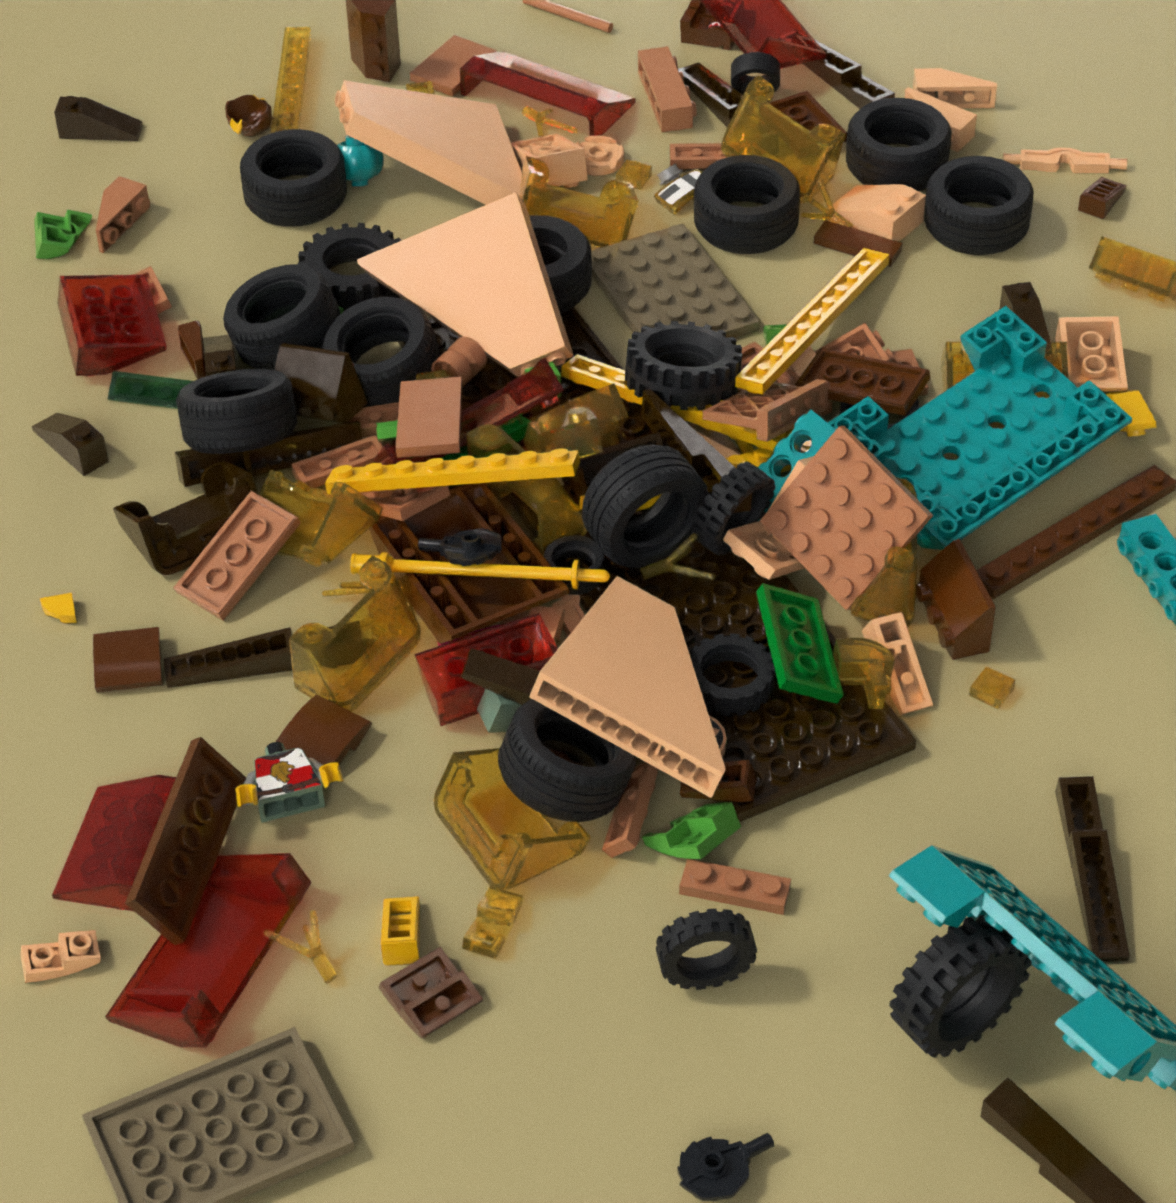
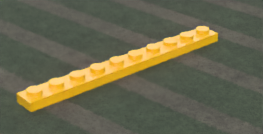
M863 248L735 377V387L747 390L753 394H764L889 265V254Z
M578 354L561 366V377L570 379L576 384H584L598 389L602 393L621 397L627 402L642 405L643 396L638 398L634 395L635 389H628L627 381H625V371ZM671 405L670 407L684 421H689L702 426L706 430H714L728 435L732 439L742 440L754 444L758 448L768 449L773 452L777 443L783 438H787L794 430L790 429L768 442L757 440V429L703 420V410H698L696 407H688V410H680V406ZM705 405V409L711 407L712 405ZM811 440L803 443L801 453L807 452L812 445Z

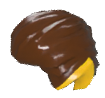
M247 94L227 101L225 105L228 124L237 134L254 137L262 134L271 125L273 119L271 105L264 98L259 100L255 95Z

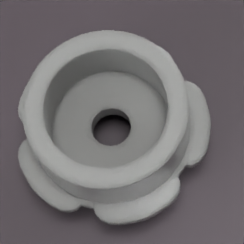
M676 163L657 175L661 181L659 184L669 186L681 178L679 174L683 170H679Z

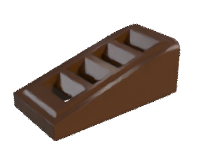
M1104 177L1099 178L1080 195L1078 210L1104 219L1126 191L1127 185Z
M196 320L178 325L180 348L197 380L206 377L200 321Z
M750 760L724 762L726 770L712 798L681 782L680 786L681 798L732 802L754 801L756 774Z

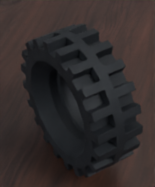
M348 223L342 224L341 229L334 230L331 226L326 228V234L324 235L314 234L313 243L306 241L303 244L304 251H299L298 264L313 268L323 275L338 306L344 308V311L359 302L372 298H400L399 295L367 273L354 276L340 275L329 270L339 264L353 261L358 262L357 259L402 241L400 238L394 239L393 232L390 230L382 233L380 226L374 225L370 229L365 228V223H358L357 227H349Z
M671 321L670 325L657 322L654 324V328L643 326L641 327V333L635 331L632 333V339H628L625 381H627L628 389H635L634 395L638 398L643 396V390L651 389L669 407L674 405L680 406V410H688V407L705 410V405L710 404L713 406L721 402V400L730 398L738 393V388L735 387V377L741 372L742 347L741 345H736L737 340L734 337L726 338L725 331H713L712 326L707 324L699 327L695 326V322L688 321V325L679 324L678 321Z
M979 915L976 921L972 917L965 918L962 926L958 928L949 926L947 934L941 938L936 935L931 940L932 945L925 952L920 950L915 955L917 959L912 967L905 968L902 973L905 977L903 982L894 987L893 992L897 997L890 1001L889 1006L893 1009V1012L890 1013L891 1018L931 1057L936 1058L939 1053L942 1057H947L953 1049L959 1053L965 1050L966 1044L969 1041L973 1040L976 1043L980 1040L982 1032L988 1027L993 1029L998 1024L996 1022L998 1017L1002 1013L1010 1011L1012 1008L1010 1003L1013 998L1020 997L1023 989L1020 987L1021 983L1029 979L1030 974L1026 969L1032 966V961L1028 958V955L1021 952L1011 943L1013 937L1005 929L1001 932L991 926L983 918L985 915Z

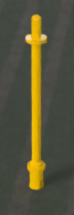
M381 552V555L353 553L350 564L352 574H376L380 578H388L394 572L561 580L571 581L573 589H578L579 581L604 583L610 578V574L606 570L580 568L579 560H574L572 568L501 564L462 566L461 564H451L450 562L394 559L388 552Z

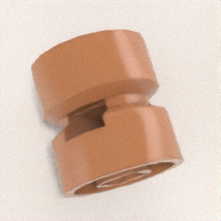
M460 337L432 363V374L435 379L462 377L464 387L472 377L486 366V353L472 338Z

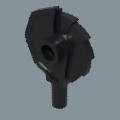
M472 529L460 531L453 536H445L443 540L420 538L418 549L420 551L440 552V555L449 560L451 564H461L462 566L479 565L487 560L491 561L497 553L502 551V538L499 533L488 529Z
M765 1133L745 1144L741 1141L729 1144V1140L712 1139V1136L704 1138L697 1143L694 1140L687 1147L685 1153L681 1152L680 1166H677L678 1175L682 1180L680 1186L702 1201L714 1202L734 1197L749 1179L748 1165L751 1162V1158L774 1147L771 1135Z

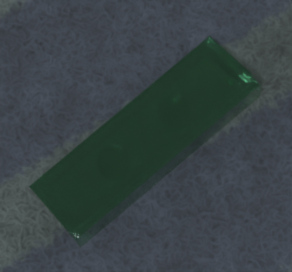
M113 371L107 399L177 409L176 399L180 390L193 381Z

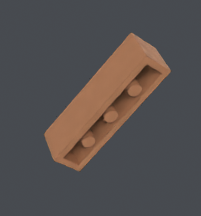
M668 46L638 50V74L661 132L693 128V117L697 115L695 101L690 100L689 87L684 86L683 72L678 71L676 56H672Z

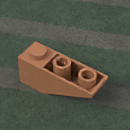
M119 176L103 191L96 225L97 241L101 253H104L150 208L147 185Z

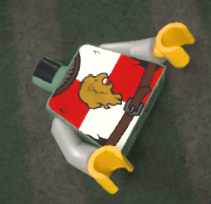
M281 742L270 743L265 748L266 756L257 757L254 760L255 771L248 773L244 784L235 788L237 807H242L243 804L258 805L261 823L325 807L322 784L324 788H327L334 781H344L339 764L332 762L323 765L314 758H307L304 751L300 748L285 750L284 744Z

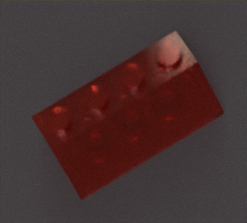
M536 613L416 653L415 659L429 703L440 726H444L479 714L477 707L485 688L461 678L464 664L471 648L539 671L558 648L540 613Z

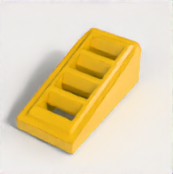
M417 896L386 898L383 901L381 951L383 963L387 966L412 964L419 960L420 900ZM399 913H411V914H405V915H392V914H399Z

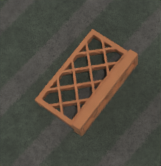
M816 379L802 387L774 382L764 394H753L744 390L703 410V420L757 429V440L768 442L794 428L797 419L803 414H807L810 409L818 415L827 410L828 381Z

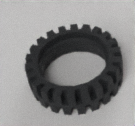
M749 462L740 463L737 465V468L733 467L730 469L729 474L723 475L719 484L716 483L712 487L713 492L706 495L704 498L706 502L700 505L698 509L700 513L695 515L693 520L695 523L692 525V536L705 548L718 556L720 554L722 556L726 555L727 552L730 553L732 551L731 547L723 541L727 531L758 522L759 519H762L766 514L764 510L769 508L771 504L769 500L774 497V480ZM752 493L750 511L733 514L741 502Z

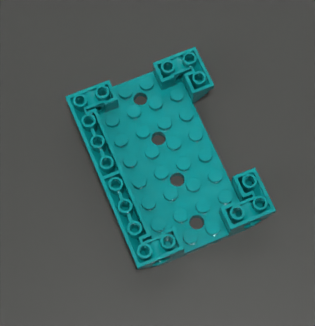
M1004 306L960 336V340L975 372L888 430L889 415L869 396L828 422L835 429L839 426H845L902 484L909 485L912 488L910 492L934 515L913 539L921 548L943 550L953 540H962L1132 422L1133 418L1090 380L1077 387L1044 357L1047 342L1007 306ZM1036 392H1045V393H1047L1050 397H1048V398H1043V397L1038 398V397L1035 395V393H1036ZM999 422L1004 425V428H992L989 424ZM954 453L959 458L957 460H947L943 455Z
M931 845L892 870L889 877L899 885L896 891L912 903L917 901L925 908L923 915L938 927L945 924L958 928L966 916L972 917L976 921L979 915H985L983 918L995 929L1001 932L1005 929L1013 937L1011 943L1021 952L1028 955L1033 967L1045 972L1052 978L1050 981L1054 986L1065 994H1070L1078 1001L1074 1008L1058 1018L1055 1025L1065 1033L1062 1039L1071 1048L1080 1053L1084 1050L1094 1059L1091 1065L1100 1074L1108 1079H1111L1112 1076L1117 1077L1124 1082L1126 1079L1142 1082L1148 1076L1161 1088L1171 1087L1176 1091V1024L992 865Z

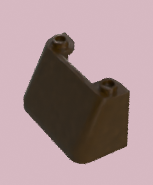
M223 460L209 466L202 473L201 486L204 494L153 517L149 515L146 507L137 501L123 503L114 507L113 510L119 525L151 568L162 575H171L193 564L250 491L258 494L251 473Z

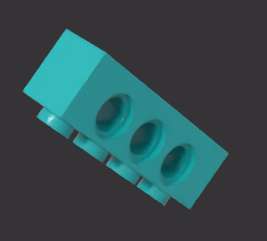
M811 409L807 414H803L797 419L794 430L789 436L777 443L774 448V454L769 460L758 466L775 482L774 497L769 500L771 501L770 506L798 460L813 457L836 430ZM811 440L812 445L807 452L801 453L803 443ZM791 464L790 473L785 477H781L783 467Z
M1157 514L1122 523L1120 536L1117 539L1120 553L1126 556L1132 564L1135 574L1142 578L1148 586L1151 596L1158 600L1167 618L1176 625L1175 538Z

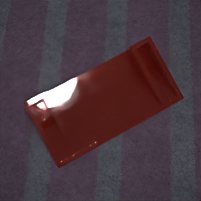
M291 853L217 856L185 942L174 945L160 934L106 1014V1019L111 1023L178 1047L207 1048L293 911L303 900L304 894L312 883Z

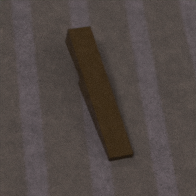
M799 30L778 38L779 46L859 109L873 101L895 98L894 92L863 76L862 65Z
M699 62L678 69V71L683 72L684 84L689 87L740 142L751 143V153L753 155L765 157L781 151L780 132L752 112V102Z
M651 389L643 390L641 417L654 434L660 432L663 446L672 447L684 456L712 493V487L716 483L719 484L721 477L725 474L728 475L729 470L734 466ZM752 493L741 502L733 514L750 511Z
M353 421L294 431L284 440L250 451L225 454L203 453L193 449L176 451L174 454L179 481L184 487L201 484V476L205 469L223 460L251 473L252 476L291 468V464L362 440L360 422Z
M354 620L298 635H293L291 627L164 658L163 660L165 682L167 687L170 688L365 661L367 658L362 632L358 621Z
M471 648L468 652L461 678L523 705L532 700L529 696L540 671Z
M1059 777L1055 794L1089 950L1103 962L1128 961L1130 955L1107 829L1103 830L1094 777Z
M1007 1077L983 1100L980 1117L1039 1163V1174L1075 1203H1146L1010 1078Z

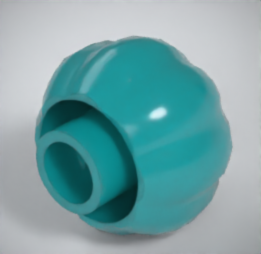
M347 135L345 136L346 141L337 145L344 156L346 180L352 181V186L368 185V180L377 176L384 165L383 153Z

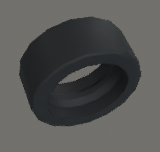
M749 52L741 54L731 63V87L743 96H767L777 91L780 86V63L777 58L770 54ZM750 73H761V74H765V75H763V76H748V75H746V74H750Z
M580 535L561 537L547 546L544 553V558L551 567H557L556 565L559 562L569 558H580L593 564L588 569L605 570L604 552L589 537ZM563 581L569 588L568 595L585 594L601 584V582L579 581L578 589H573L571 581Z

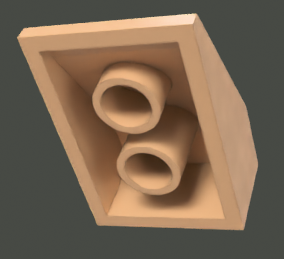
M559 134L511 142L527 185L539 193L551 192L554 190L553 187L562 185L565 188L579 186V182L588 180L584 148Z
M904 184L856 185L824 211V216L844 226L900 242L924 222L926 195Z
M1119 317L1059 318L1055 345L1060 372L1077 387L1090 380L1102 392L1127 391L1128 384Z

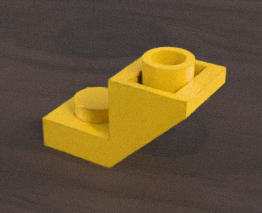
M1139 390L1105 393L1133 418L1130 424L1120 430L1127 432L1128 437L1145 435V429L1156 428V421Z

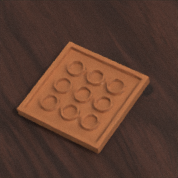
M839 426L760 521L845 610H851L934 515L845 426Z

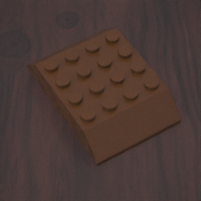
M485 483L463 484L450 489L449 497L404 521L384 516L367 521L379 555H381V552H388L394 559L450 562L444 556H441L440 552L420 551L418 549L419 539L443 540L445 536H453L460 531L484 528L501 535L502 551L497 553L491 561L487 560L482 564L551 567ZM394 572L390 575L439 644L452 641L569 594V588L561 580Z

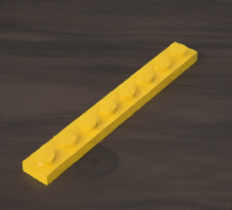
M560 448L549 453L525 451L519 455L510 456L496 453L483 458H474L473 456H462L456 460L433 458L426 462L418 463L404 460L392 465L371 463L365 467L353 468L350 465H342L331 471L325 486L328 495L575 476L580 464L578 450L568 451L567 449Z

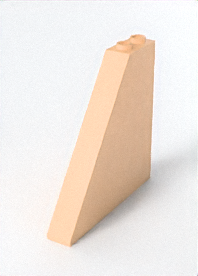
M343 81L341 91L338 90L335 96V106L339 109L340 122L343 123L347 135L485 205L517 193L525 203L528 211L532 198L496 104Z
M517 193L508 195L357 259L358 265L368 275L406 301L416 304L426 315L458 337H469L475 340L483 348L486 356L518 378H525V369L549 362L559 366L565 363L566 359L574 357L526 205Z
M617 576L540 670L529 697L712 798L726 768L675 607Z

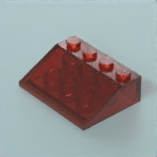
M146 275L60 276L57 304L76 376L107 375L166 351L167 345Z
M154 775L97 787L53 891V899L133 911L125 902L176 777Z

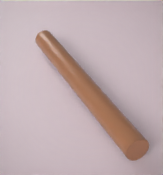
M523 0L524 4L608 33L613 29V23L547 0Z

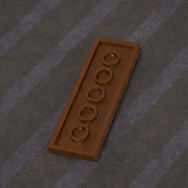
M198 737L190 742L125 902L129 908L174 945L183 943L186 940L237 807L235 788L243 785L246 779L238 769L202 737Z

